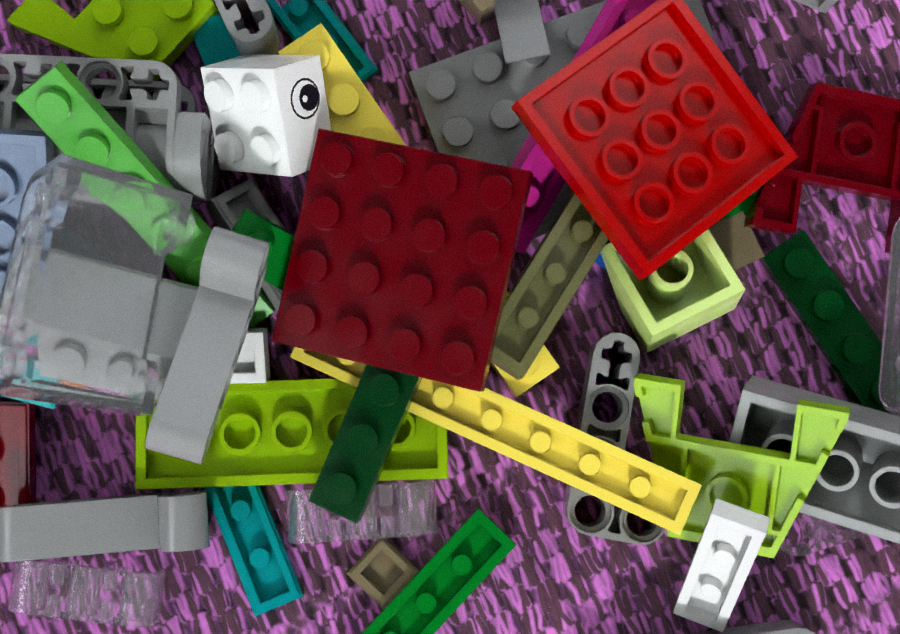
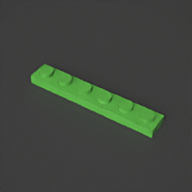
M61 60L23 90L15 98V101L177 277L185 284L199 287L201 262L212 231L211 228ZM262 289L249 328L275 311V308Z

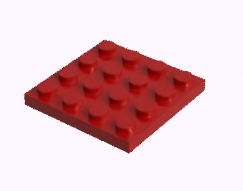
M684 0L656 1L521 97L511 107L639 280L651 275L798 158L795 151Z

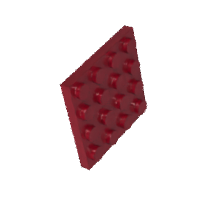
M319 128L272 341L474 391H484L533 173L518 168Z

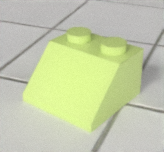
M709 229L642 280L636 277L611 242L606 244L600 252L620 310L645 354L734 310L746 290Z

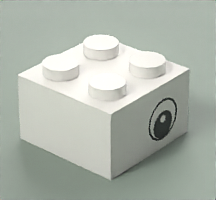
M246 54L200 67L204 84V97L208 105L214 135V148L218 156L220 170L294 177L310 170L319 128L332 131L320 55Z

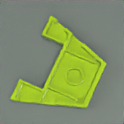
M24 0L7 20L22 32L30 33L60 48L72 50L89 58L154 60L163 62L170 67L193 42V35L209 17L217 15L219 11L213 0H92L76 18H73L53 0ZM154 75L153 81H157L160 75Z
M638 373L634 377L633 387L635 396L639 397L644 417L642 427L645 440L650 444L654 464L702 485L681 534L678 535L666 529L667 536L699 543L717 498L770 517L767 533L757 555L774 559L802 508L809 491L823 469L841 432H843L850 417L851 407L799 399L796 409L791 453L680 433L686 380Z

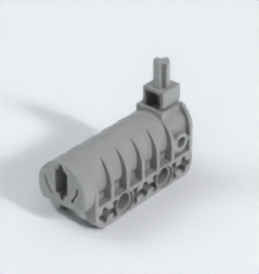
M0 53V67L7 68L9 74H0V85H4L0 92V128L43 131L15 101V98L21 93L22 88L25 90L62 60L73 74L74 70L78 71L76 76L78 80L187 202L208 203L215 197L219 184L220 166L214 148L211 120L205 113L198 112V104L190 90L181 85L176 73L165 63L154 60ZM21 68H24L23 73L25 75H22ZM109 72L113 73L116 79H99L94 77L99 73ZM126 73H132L130 77L132 80H128ZM159 74L162 81H153L154 75ZM97 90H104L101 99H98ZM128 92L132 96L131 100H126ZM181 102L188 105L187 111H182ZM53 142L55 196L105 198Z

